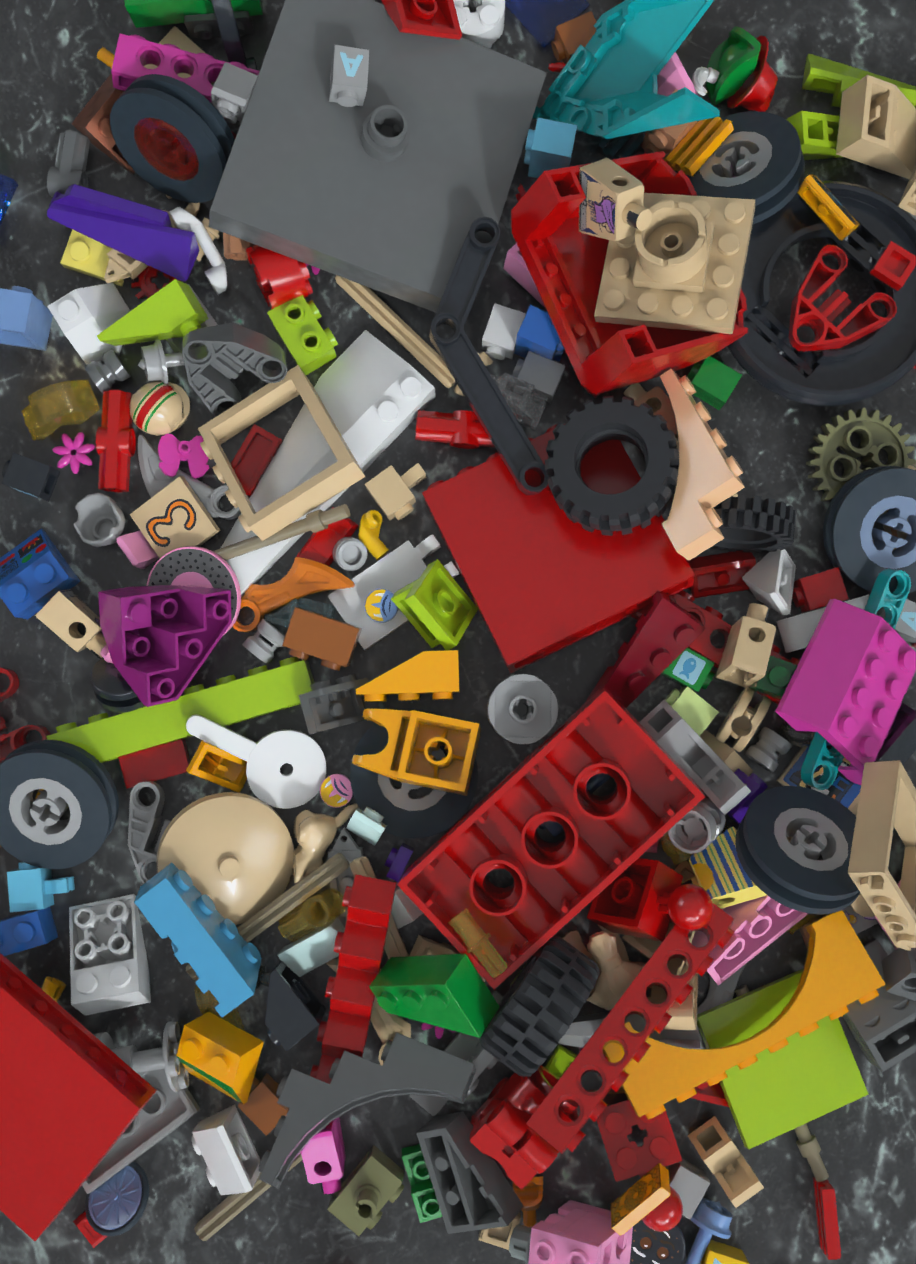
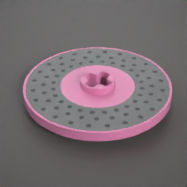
M186 546L166 553L153 566L148 577L147 586L175 585L231 590L232 623L223 636L232 628L241 607V590L234 571L221 556L206 548Z

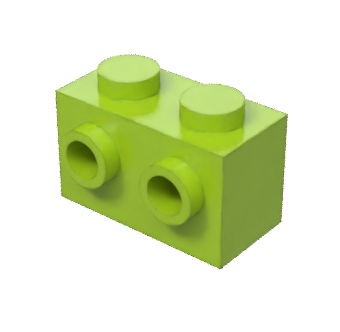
M302 295L267 312L294 361L305 375L337 358L334 347L338 343L329 327L323 330L317 319L322 316L313 300L306 302Z

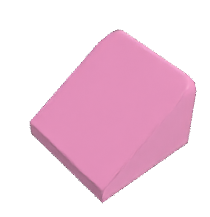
M141 531L122 535L116 539L117 544L131 564L139 569L146 568L159 558Z

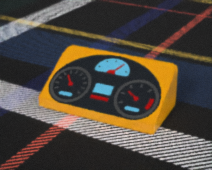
M809 174L804 179L797 193L835 236L842 241L859 226V223L817 176Z

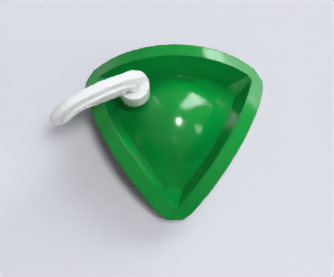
M735 26L729 32L728 39L715 49L707 68L699 67L695 70L692 76L695 90L702 96H705L707 93L714 106L734 95L756 69L761 48L760 42L743 28Z

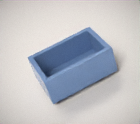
M12 286V290L0 288V344L46 351L53 317L51 311L43 304L42 300L33 295V291L20 286Z

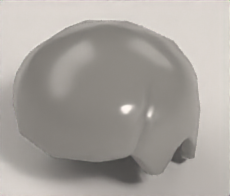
M102 493L88 494L75 506L78 512V520L74 523V527L83 542L94 547L111 545L122 534L125 527L124 513L118 503L109 496Z

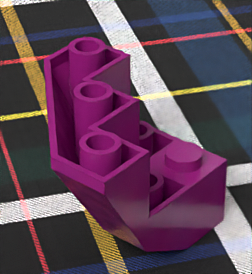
M161 585L124 587L98 592L100 626L112 662L143 705L147 707L178 700L232 623L231 590Z

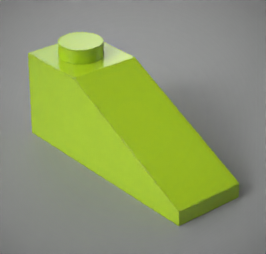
M800 111L786 119L793 125L799 135L804 160L842 158V156L836 155L840 116Z
M174 279L99 333L97 337L99 341L114 346L149 342L156 339L184 337L190 331L200 329L202 327L201 324L209 318L190 286Z

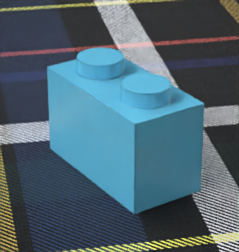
M538 117L536 129H529L526 140L524 163L529 164L528 177L539 178L546 170L570 166L577 125Z

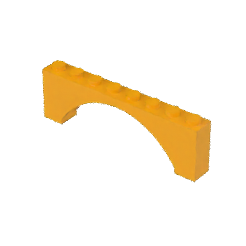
M843 910L830 913L805 926L809 933L808 951L798 986L785 1008L763 1030L736 1044L713 1049H687L648 1038L646 1042L651 1047L639 1063L632 1059L624 1070L629 1074V1077L622 1087L638 1117L646 1115L648 1120L666 1111L664 1104L674 1098L677 1099L678 1103H681L697 1094L695 1087L706 1081L709 1086L717 1084L728 1077L725 1072L726 1070L738 1065L740 1070L758 1061L756 1054L768 1048L770 1053L776 1052L789 1044L786 1039L787 1037L797 1032L800 1037L805 1036L818 1029L817 1021L829 1016L832 1021L848 1013L847 1005L859 1000L860 1004H864L879 996L877 989L886 984ZM629 1021L624 1023L628 1031L639 1033L633 1029ZM609 1043L604 1048L609 1062H618L624 1056V1050L618 1043Z

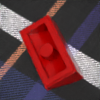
M743 550L687 560L695 574L693 586L689 587L690 594L694 598L749 590L742 577L756 565L755 557L752 553H745Z

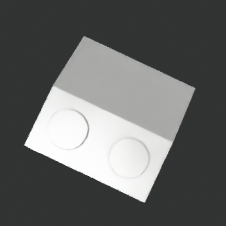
M234 1104L198 1122L192 1131L194 1150L199 1156H203L207 1164V1178L213 1187L217 1186L221 1196L246 1193L253 1190L260 1174L259 1165L261 1160Z

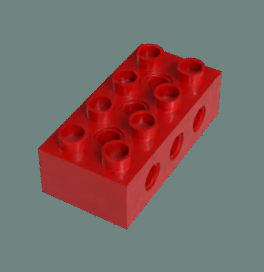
M603 686L410 865L397 885L461 954L466 953L477 972L495 990L703 800L705 795L681 766L651 737L617 698ZM596 774H609L614 778L616 787L611 794L598 797L588 790L587 782ZM554 821L562 825L565 830V836L557 842L550 843L541 839L536 829L544 822ZM498 868L506 869L513 876L514 883L506 888L496 887L489 881L487 873Z

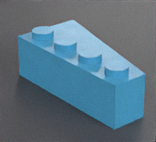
M170 863L140 886L134 903L162 939L167 937L171 939L174 956L181 965L184 963L191 965L199 978L195 983L203 994L210 990L219 1002L214 1008L222 1018L254 995L262 960L259 950L254 944L247 943L240 936L236 925L230 919H225L216 910L215 904L206 894L202 895L195 888L192 879L184 870H179L173 863Z

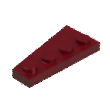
M657 591L652 598L654 604L647 615H641L635 624L637 627L635 634L629 643L624 641L618 651L620 655L614 666L607 667L586 701L600 688L605 686L627 708L706 628L701 621L660 591Z

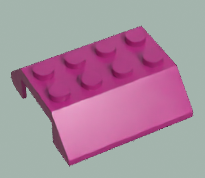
M830 599L775 712L796 731L818 732L851 763L850 767L839 766L838 770L851 782L861 785L864 764L876 761L901 706L904 695L907 693L916 673V652L882 617L840 600Z

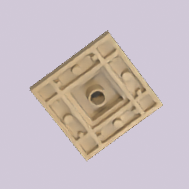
M644 193L643 207L652 212V221L647 229L643 231L636 229L634 235L619 241L609 240L594 314L596 322L636 326L645 324L647 327L733 334L755 212V200Z

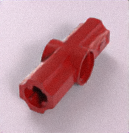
M121 390L103 391L102 424L96 432V450L100 456L98 489L101 491L129 492L130 460L136 450V435L134 428H132V418L130 415V401L133 395L131 392Z
M418 410L416 440L450 443V446L462 449H477L479 446L495 448L474 411L457 410L453 411L452 414Z

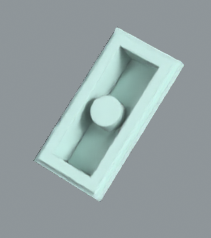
M337 917L286 945L277 956L294 973L301 977L339 956V953L333 952L337 932H344L345 928Z

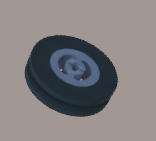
M879 466L865 470L848 480L838 490L826 512L823 539L830 562L834 568L839 567L842 577L869 592L872 591L879 573L888 568L905 571L911 579L909 593L916 591V470L898 466ZM876 521L895 530L907 533V537L904 540L885 531L873 528L874 522ZM893 576L889 581L891 593L896 590L898 585L896 576Z

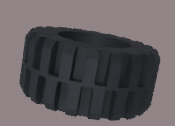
M613 396L603 397V403L594 405L593 399L584 402V410L578 413L575 409H572L566 414L568 422L565 425L558 423L553 431L555 439L548 441L546 448L548 459L545 460V471L555 501L559 508L564 510L567 518L573 523L579 522L583 529L590 532L597 529L601 530L602 535L612 536L613 531H622V535L633 533L632 528L638 525L643 529L651 524L652 517L655 515L660 517L666 511L667 502L672 501L674 498L679 467V450L677 449L675 435L672 430H668L667 421L661 414L655 416L652 407L644 402L640 407L635 406L633 398L623 397L621 403L614 402ZM609 440H623L634 444L642 451L646 461L645 473L641 480L631 489L618 494H601L589 489L582 480L580 465L585 455L594 446Z
M554 935L534 953L500 1001L499 1009L479 1038L481 1047L519 1076H531L558 1045L560 1039L565 1035L569 1026L579 1014L583 1004L587 1001L600 974L596 962L560 936Z

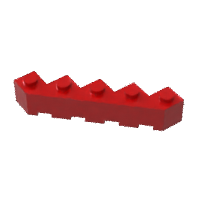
M355 874L353 887L346 885L342 906L348 907L347 921L344 932H337L333 951L339 953L336 977L329 976L325 997L331 998L330 1012L327 1022L321 1021L317 1035V1042H322V1055L319 1066L313 1064L310 1074L311 1077L325 1083H331L332 1079L329 1078L331 1067L336 1058L341 1059L344 1050L363 1058L375 995L369 986L380 971L396 882Z

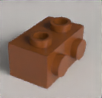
M295 607L282 646L290 648L289 654L294 657L308 660L309 655L322 659L320 665L340 671L341 666H350L362 628Z

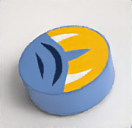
M386 589L372 591L365 600L367 615L372 620L380 623L392 620L398 612V607L391 600L394 594Z

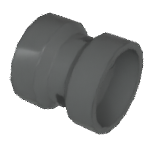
M113 349L103 354L102 361H91L84 366L90 378L102 393L103 391L110 390L115 380L123 382L131 377L126 366Z

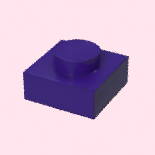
M402 843L399 850L394 847L392 848L384 864L390 868L387 877L399 882L414 851L413 847Z

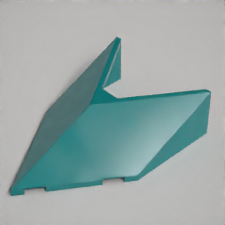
M625 0L603 13L594 25L597 29L595 34L585 47L580 44L548 89L551 93L546 98L544 105L541 108L536 106L532 118L537 120L539 117L577 125L576 131L610 139L719 117V109L686 87L669 96L659 95L657 87V75L714 0Z

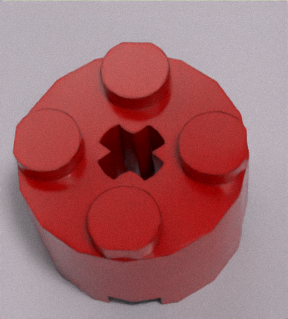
M258 245L245 248L249 264L255 265L253 269L257 278L256 282L271 310L303 295L306 298L313 293L308 280L310 274L305 263Z

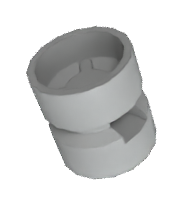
M704 798L668 831L669 838L674 846L682 852L690 854L699 853L722 833L725 828V815L711 799Z

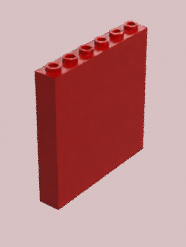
M558 424L551 426L543 435L534 439L528 438L544 465L545 460L548 459L546 452L548 441L555 439L553 431ZM609 440L594 446L585 455L580 465L581 477L586 486L601 494L625 492L641 480L620 440ZM498 452L491 455L486 462L476 467L468 466L457 473V476L447 481L440 480L432 483L426 491L422 492L425 503L510 674L653 605L652 598L657 591L670 597L693 586L695 574L686 558L676 552L661 524L665 521L662 515L660 517L656 515L652 517L651 524L642 529L638 525L632 528L633 533L622 535V531H613L612 536L602 535L601 530L594 529L593 532L587 531L582 528L579 522L573 523L567 518L564 510L560 509L556 503L549 484L538 494L526 495L522 493ZM534 470L526 471L524 477L526 483L531 487L540 486L541 477L539 473Z
M0 953V1211L31 1239L36 1241L57 1218L157 1090Z

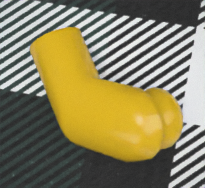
M369 510L361 517L358 538L378 561L388 553L389 549L379 539L383 520L381 513L377 510Z

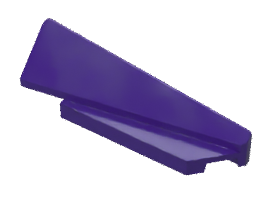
M76 184L69 186L65 194H61L58 191L55 192L47 209V217L182 282L188 280L200 251L195 233L173 228L168 212Z

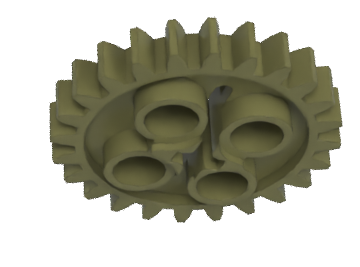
M866 408L858 409L856 416L852 410L845 411L844 419L840 415L833 416V426L829 423L823 424L821 428L825 435L817 434L813 436V439L819 446L808 448V451L815 455V459L806 462V465L815 467V472L809 474L808 478L818 479V483L812 488L813 491H825L820 500L824 502L833 499L838 490L848 480L865 470L879 466L907 468L908 465L916 464V460L910 459L907 456L908 453L915 450V447H905L904 444L910 437V434L901 436L898 434L902 424L898 423L890 426L891 415H886L879 420V410H873L867 415ZM852 432H856L860 437L861 443L858 448L852 446L850 442ZM839 446L840 449L848 455L840 454L839 452H837L836 448ZM881 448L888 454V461L885 465L878 458ZM857 457H863L861 462L855 459ZM836 460L840 461L844 466V473L841 477H838L833 470ZM861 463L867 466L866 468H859Z

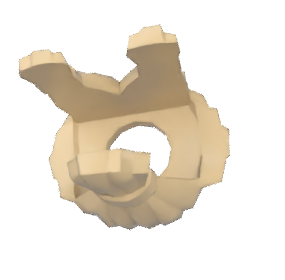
M600 925L598 926L603 931L589 936L587 944L589 952H587L586 947L582 943L578 931L567 932L563 939L596 962L600 971L587 1001L608 1011L612 1010L647 962L629 961L626 948L619 934L612 933Z

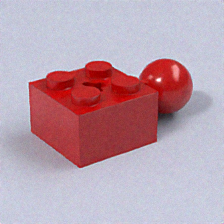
M638 858L593 899L587 919L612 933L663 942L670 919L678 927L686 930H697L704 927L712 917L713 901L709 893L701 886L695 884L681 885L683 876L662 862Z
M626 1100L607 1106L596 1120L616 1182L637 1175L641 1179L659 1163L665 1167L683 1161L666 1111L648 1120L646 1115L638 1117L630 1101ZM633 1125H637L639 1130L646 1131L647 1136L642 1139L643 1145L637 1146L635 1141L629 1142L627 1135L632 1133L631 1127ZM671 1186V1195L641 1219L652 1230L658 1232L669 1231L677 1226L682 1218L683 1203L681 1197Z

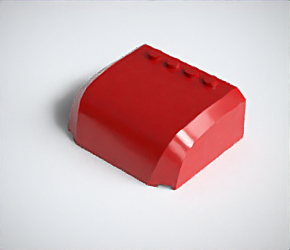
M664 151L612 159L614 163L643 183L644 193L697 196L688 176L682 170L676 173L663 159L666 155ZM588 164L544 171L511 210L512 235L581 386L593 394L604 393L656 378L670 369L677 371L722 350L748 333V328L744 327L743 312L747 310V304L742 289L740 291L733 334L647 327L645 324L636 326L596 322L594 314L609 240L579 232V205L586 198L580 185V167Z

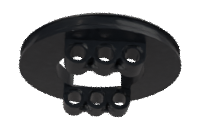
M821 181L855 218L859 226L842 241L839 240L798 193L781 210L763 221L752 224L741 285L747 304V310L743 312L744 327L748 328V333L728 345V348L739 365L760 385L773 393L799 403L817 406H836L859 402L884 391L916 365V266L899 291L870 274V271L891 241L916 256V220L909 212L898 207L899 204L871 188L842 181ZM821 237L825 245L838 246L845 252L848 258V267L857 275L863 277L862 279L866 282H869L871 288L876 293L882 292L892 297L897 306V313L886 325L877 329L874 335L862 344L844 350H823L817 356L812 351L803 352L793 348L789 341V329L765 307L770 302V278L776 260L793 245L807 239ZM887 308L885 309L883 318L887 316Z

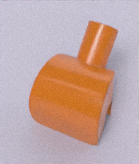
M543 1176L533 1177L522 1190L512 1181L513 1190L524 1206L522 1208L523 1224L527 1227H533L537 1223L536 1210L541 1206L543 1198Z

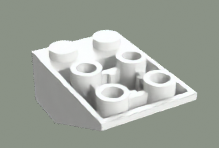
M135 894L69 907L71 1005L85 1016L151 1002L149 966L139 911L134 903Z

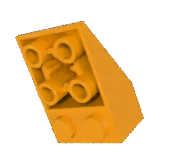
M458 650L423 651L357 688L356 695H364V701L367 702L387 701V695L398 694V700L400 701L420 700V694L432 693L433 700L453 699V693H460Z

